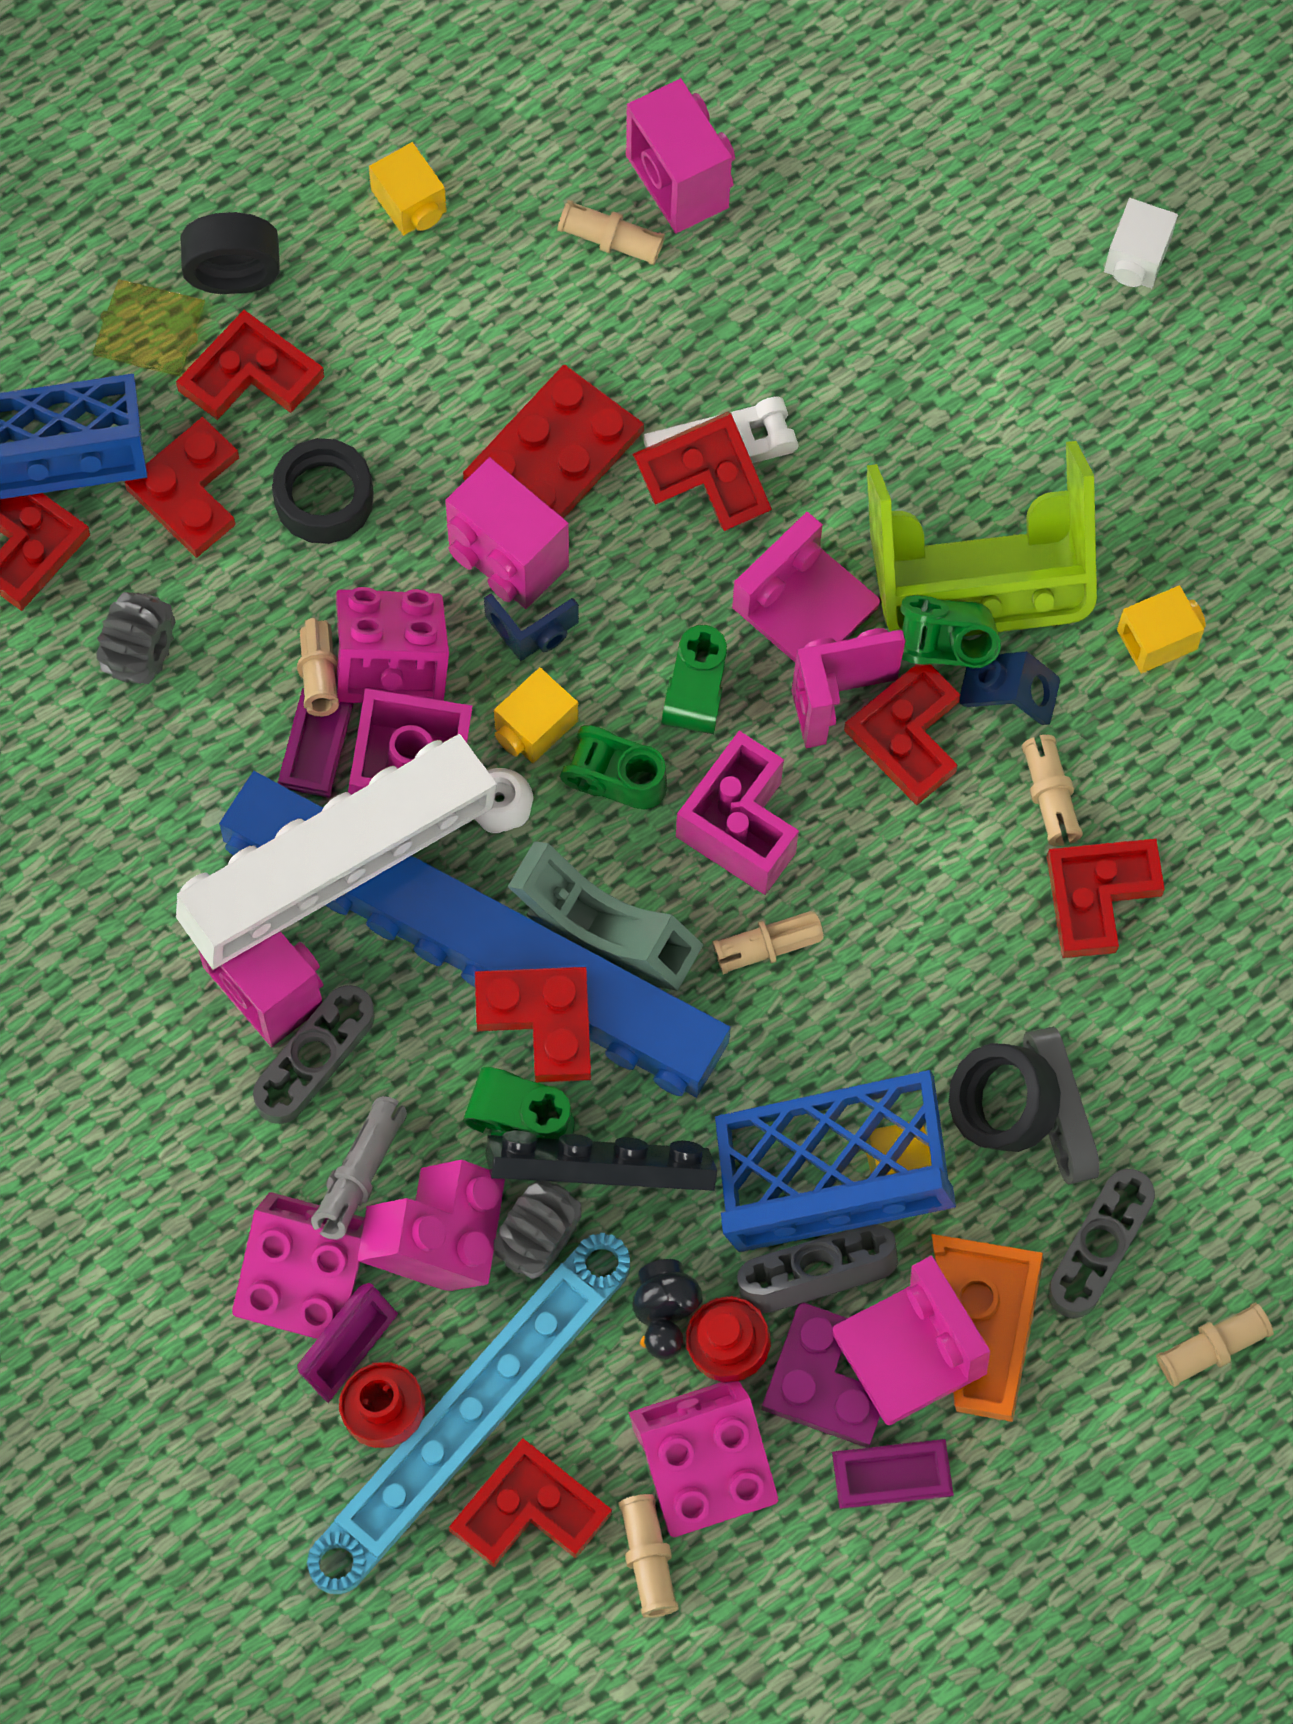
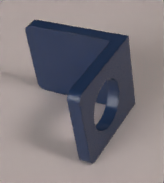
M490 593L484 597L485 617L520 662L539 649L542 652L554 649L566 638L567 630L579 623V604L574 598H571L521 631L493 594Z
M1027 651L998 654V657L989 665L981 668L966 667L959 703L964 707L1015 704L1040 725H1049L1058 694L1060 678ZM1036 676L1041 680L1044 690L1043 700L1039 706L1034 702L1031 693L1032 682Z

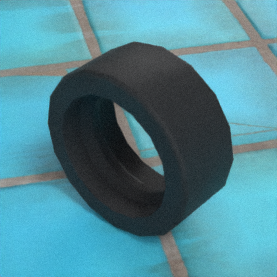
M239 212L214 213L189 223L180 235L183 278L190 285L202 291L215 294L250 293L270 285L280 273L277 229L269 221L258 216Z
M315 438L298 443L282 456L273 474L272 492L280 522L293 535L310 543L330 544L347 539L364 526L372 512L374 491L372 476L367 462L354 447L337 439ZM327 466L345 471L354 485L352 501L342 510L328 515L309 514L299 509L292 497L293 484L297 477L306 470Z
M989 1043L972 1050L959 1063L950 1082L948 1103L953 1122L964 1138L979 1147L1019 1152L1036 1146L1051 1131L1059 1114L1061 1091L1056 1072L1043 1056L1025 1047ZM1001 1065H1013L1024 1075L1027 1086L1026 1107L1020 1119L1010 1129L1006 1131L996 1130L985 1119L982 1107L983 1090L990 1075Z

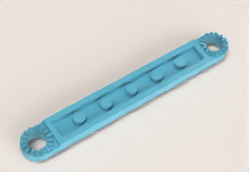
M600 1233L589 1235L588 1238L582 1240L564 1263L560 1264L421 1421L419 1428L396 1449L334 1519L330 1527L315 1541V1544L309 1550L307 1559L308 1571L312 1581L318 1588L330 1594H343L357 1587L622 1286L630 1271V1256L628 1249L621 1239L619 1240L612 1234ZM599 1249L612 1252L618 1260L616 1271L612 1272V1275H606L604 1278L603 1276L597 1277L595 1274L592 1275L587 1270L585 1264L589 1254ZM333 1548L347 1550L354 1559L351 1572L346 1574L347 1576L340 1577L341 1579H331L325 1576L320 1569L323 1555Z

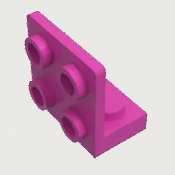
M809 512L801 516L734 581L732 608L794 662L796 661L797 649L804 648L809 642L822 638H832L836 642L847 640L880 606V598L822 550L820 542L823 524Z
M358 587L353 590H337L336 611L339 654L336 689L339 702L363 703L365 688L444 701L449 647L442 595L419 589L406 592L376 591L368 587Z
M875 628L859 634L857 638L837 642L832 638H822L809 642L804 648L797 649L791 691L805 749L827 744L829 726L836 725L834 705L840 703L839 691L896 681L898 679L905 646L903 630L888 632L884 628Z
M269 1192L254 1211L232 1314L238 1318L318 1339L354 1292L360 1262L357 1259L365 1217L353 1215L347 1232L342 1238L328 1239L320 1235L328 1218L324 1219L321 1227L317 1230L313 1228L311 1223L312 1216L320 1205Z
M932 1255L912 1265L909 1287L833 1327V1337L884 1423L887 1425H892L987 1374L990 1349Z
M739 1381L720 1382L628 1412L635 1436L645 1452L666 1528L671 1537H678L775 1505L778 1502L777 1491L751 1399Z

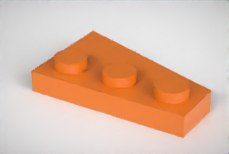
M932 1234L936 1263L990 1349L987 1374L953 1392L956 1411L1013 1422L1044 1262L1043 1253Z

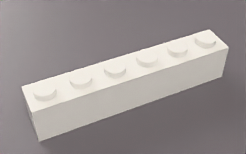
M460 734L444 743L441 740L433 741L423 747L417 753L414 760L398 769L395 766L383 769L371 779L368 786L351 795L349 792L337 795L324 806L322 812L306 821L296 819L288 823L276 834L275 839L259 848L248 846L240 850L230 859L227 866L211 875L201 873L191 878L177 894L176 918L214 970L493 808L497 783Z

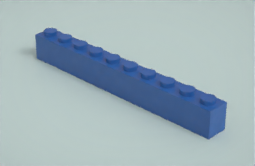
M253 770L219 823L223 841L227 843L225 848L233 856L248 846L259 848L275 839L276 834L288 823L296 819L306 821L322 812L323 807ZM412 855L325 905L342 915H347L349 910L364 917L367 919L366 925L374 933L387 940H394L396 936H399L415 945L413 948L414 952L433 965L441 966L445 961L462 971L461 977L473 987H475V971L586 967L590 1040L605 1048V1055L615 1064L628 1070H633L637 1065L655 1075L653 1078L654 1082L660 1088L673 1095L682 1096L685 1091L697 1098L729 1044L730 1026Z

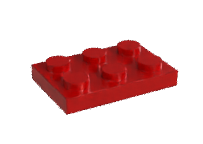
M563 364L463 471V479L466 480L490 457L564 519L644 432V423Z

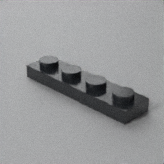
M517 1130L505 1132L503 1136L488 1135L485 1157L491 1178L715 1191L717 1168L709 1148H703L700 1144L691 1141H674L670 1146L648 1145L645 1141L632 1137L618 1138L615 1142H598L579 1134H565L560 1136L559 1139L537 1138L529 1132Z

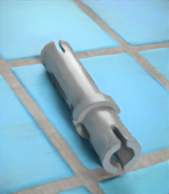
M382 1096L373 1102L372 1109L345 1160L328 1177L326 1184L328 1191L311 1219L313 1228L317 1230L321 1227L324 1219L328 1218L320 1232V1235L328 1239L342 1238L346 1234L348 1225L358 1206L368 1201L373 1188L371 1181L400 1126L407 1117L406 1108L401 1106L398 1108L394 1118H391L395 1107L399 1103L398 1100Z

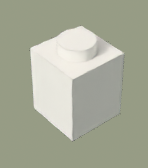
M1129 198L1110 246L1104 272L1113 275L1118 282L1126 286L1137 287L1143 285L1153 288L1172 239L1178 214Z

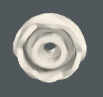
M493 768L487 770L497 783L495 797L502 795L505 799L502 802H497L494 799L493 808L474 820L490 833H501L524 825L530 816L534 800L529 783L522 775L510 769Z

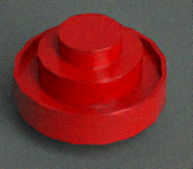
M733 1296L715 1298L702 1305L691 1317L686 1331V1347L696 1368L708 1378L724 1383L742 1381L755 1374L766 1362L771 1348L770 1329L760 1310L749 1301Z
M392 1362L372 1363L359 1369L347 1380L340 1394L339 1412L348 1432L359 1443L373 1448H389L406 1441L419 1428L425 1415V1397L416 1377L405 1367Z

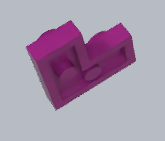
M807 1303L798 1304L761 1410L869 1448L880 1414L860 1381L835 1373L842 1350L833 1337V1327L848 1318Z

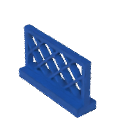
M134 373L0 393V412L10 410L18 412L7 422L0 419V499L148 477ZM126 394L112 406L100 402L106 396ZM65 402L70 404L60 414L48 410L53 404ZM85 412L98 416L87 427L75 422ZM34 419L46 424L35 434L23 430Z
M930 1070L715 1116L725 1212L721 1213L722 1230L724 1236L738 1252L956 1208L954 1188L948 1180L935 1080ZM922 1090L923 1106L910 1123L889 1111L902 1093ZM882 1098L879 1103L874 1101V1099ZM861 1102L873 1111L854 1135L835 1121L847 1105ZM828 1110L825 1115L819 1111ZM808 1114L819 1121V1123L801 1146L781 1134L793 1117ZM883 1118L904 1130L886 1155L866 1143V1140ZM774 1121V1123L771 1126L766 1124L767 1122ZM925 1123L928 1135L920 1131ZM754 1125L765 1132V1135L746 1158L733 1149L731 1130ZM829 1129L849 1141L832 1166L811 1154ZM914 1137L930 1148L932 1166L907 1170L896 1163V1161ZM776 1140L795 1152V1155L777 1178L758 1166ZM861 1149L880 1163L868 1179L853 1182L844 1176L842 1172ZM735 1160L742 1164L737 1172ZM806 1160L826 1173L813 1191L798 1193L788 1186ZM890 1169L896 1172L894 1174L887 1175ZM752 1172L772 1184L759 1202L740 1206L738 1190ZM836 1181H838L839 1183L842 1184V1185L832 1186ZM782 1192L788 1195L785 1197L778 1198Z

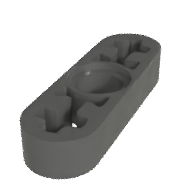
M345 985L333 990L258 1078L253 1089V1098L258 1113L265 1120L275 1124H284L298 1117L369 1032L374 1023L375 1013L372 999L365 990L353 985ZM357 1002L359 1003L358 1009L361 1019L356 1022L354 1019L349 1018L338 1029L339 1038L344 1039L342 1044H338L335 1037L329 1031L319 1026L325 1023L331 1031L340 1019L337 1006L342 1003L344 1006L350 1007ZM310 1042L325 1044L331 1051L329 1060L318 1068L304 1066L298 1059L299 1052L304 1045ZM289 1064L300 1078L310 1082L307 1086H303L297 1078L288 1090L292 1102L288 1106L279 1102L272 1108L268 1106L270 1098L267 1090L270 1087L281 1090L291 1079L290 1073L284 1068Z
M1054 1026L1026 1032L1023 1037V1047L1031 1049L1048 1061L1056 1072L1061 1091L1059 1114L1048 1135L1062 1178L1069 1185L1096 1179L1099 1176L1100 1169L1098 1152L1062 1037Z
M1123 1169L1114 1173L1106 1182L1049 1284V1301L1052 1307L1061 1315L1069 1318L1083 1317L1089 1314L1098 1303L1154 1203V1186L1144 1173L1134 1169ZM1130 1184L1139 1189L1136 1198L1143 1204L1131 1203L1121 1222L1111 1217L1120 1200V1195L1114 1189L1117 1188L1124 1191ZM1103 1209L1108 1216L1099 1215V1211ZM1121 1223L1131 1225L1130 1230H1126ZM1094 1230L1108 1231L1116 1239L1117 1251L1110 1257H1096L1087 1249L1086 1236ZM1077 1256L1085 1266L1093 1269L1083 1287V1292L1090 1297L1088 1300L1078 1297L1074 1303H1071L1064 1298L1066 1288L1060 1285V1283L1064 1281L1071 1284L1075 1280L1082 1267L1081 1263L1072 1261V1258ZM1094 1270L1103 1271L1105 1274L1103 1277H1099Z
M874 1224L845 1230L750 1259L740 1267L737 1274L740 1298L749 1301L761 1313H771L881 1280L892 1274L898 1265L895 1236L885 1226ZM873 1249L876 1255H869L867 1250ZM847 1256L848 1264L843 1265L842 1257ZM814 1262H827L833 1266L830 1271L818 1276L809 1275L803 1271L806 1266ZM793 1272L794 1280L789 1281L788 1273ZM767 1282L769 1287L761 1288L759 1283Z

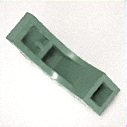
M533 842L508 885V888L530 907L526 915L531 920L656 987L678 991L703 947V944L672 914L634 907L596 887L549 843Z

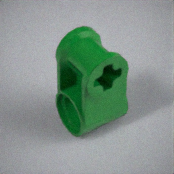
M912 595L902 599L900 611L905 616L902 628L905 637L902 660L914 664L936 663L981 668L991 664L998 657L1001 650V640L990 610L983 604L941 600L924 595ZM972 630L984 631V633L976 639H963V637Z
M696 625L689 628L682 635L678 646L673 677H670L661 725L714 735L723 690L721 682L727 654V642L723 634L716 628L709 625ZM698 651L708 652L706 662L695 660Z
M592 725L580 727L576 736L579 745L571 764L563 766L560 774L561 780L567 786L592 796H603L637 809H649L661 803L666 796L667 776L664 758L658 750L651 746H645L618 737L600 727ZM642 771L649 772L655 776L651 782L642 785L635 784L629 780L632 775Z
M494 1067L481 1068L463 1118L464 1124L471 1129L484 1133L487 1128L492 1130L491 1135L503 1136L508 1131L517 1130L529 1132L537 1138H544L542 1136H545L548 1139H559L562 1135L574 1134L575 1129L569 1099L563 1091L554 1086L523 1079L511 1072ZM550 1110L556 1111L558 1119L550 1118L546 1126L539 1124L538 1117H546Z

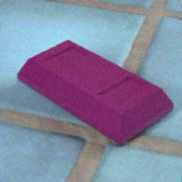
M302 688L277 783L289 790L330 798L354 703L339 702L338 709L334 713L322 717L314 716L307 712V708H304L305 696L304 688Z
M371 1283L359 1286L297 1364L298 1373L323 1400L329 1403L398 1313Z
M946 1439L832 1452L839 1510L954 1496Z

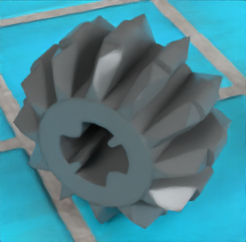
M123 592L118 597L117 602H113L110 605L106 620H102V632L97 638L100 642L96 653L97 660L100 663L101 671L112 675L114 679L126 683L149 684L155 678V675L162 671L163 662L166 656H169L170 643L174 639L172 630L176 623L175 617L173 616L171 605L160 601L158 597L145 593Z
M549 1181L534 1182L518 1198L512 1210L508 1212L504 1223L499 1228V1233L494 1239L495 1255L506 1262L505 1266L518 1274L522 1273L531 1279L541 1276L544 1272L548 1271L554 1260H557L560 1252L567 1245L569 1238L576 1230V1225L581 1219V1202L570 1196L571 1192L557 1183L554 1185Z

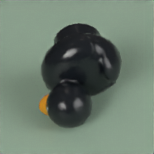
M662 1259L648 1263L639 1270L640 1286L633 1296L632 1310L640 1322L649 1326L645 1335L640 1340V1345L643 1348H647L648 1353L653 1357L667 1360L677 1355L683 1345V1334L675 1322L694 1313L703 1302L699 1284L694 1278L684 1273L680 1261Z

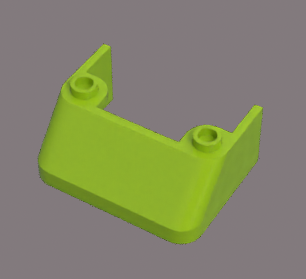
M1077 441L1066 442L1067 490L1043 494L1032 502L1026 516V534L926 546L924 531L919 520L909 512L892 511L891 497L878 465H867L870 538L883 614L890 632L902 630L905 617L900 611L902 599L912 595H924L941 600L983 604L990 610L998 632L1076 623L1085 619L1093 611L1097 601L1094 474ZM972 630L965 636L980 635L984 631Z

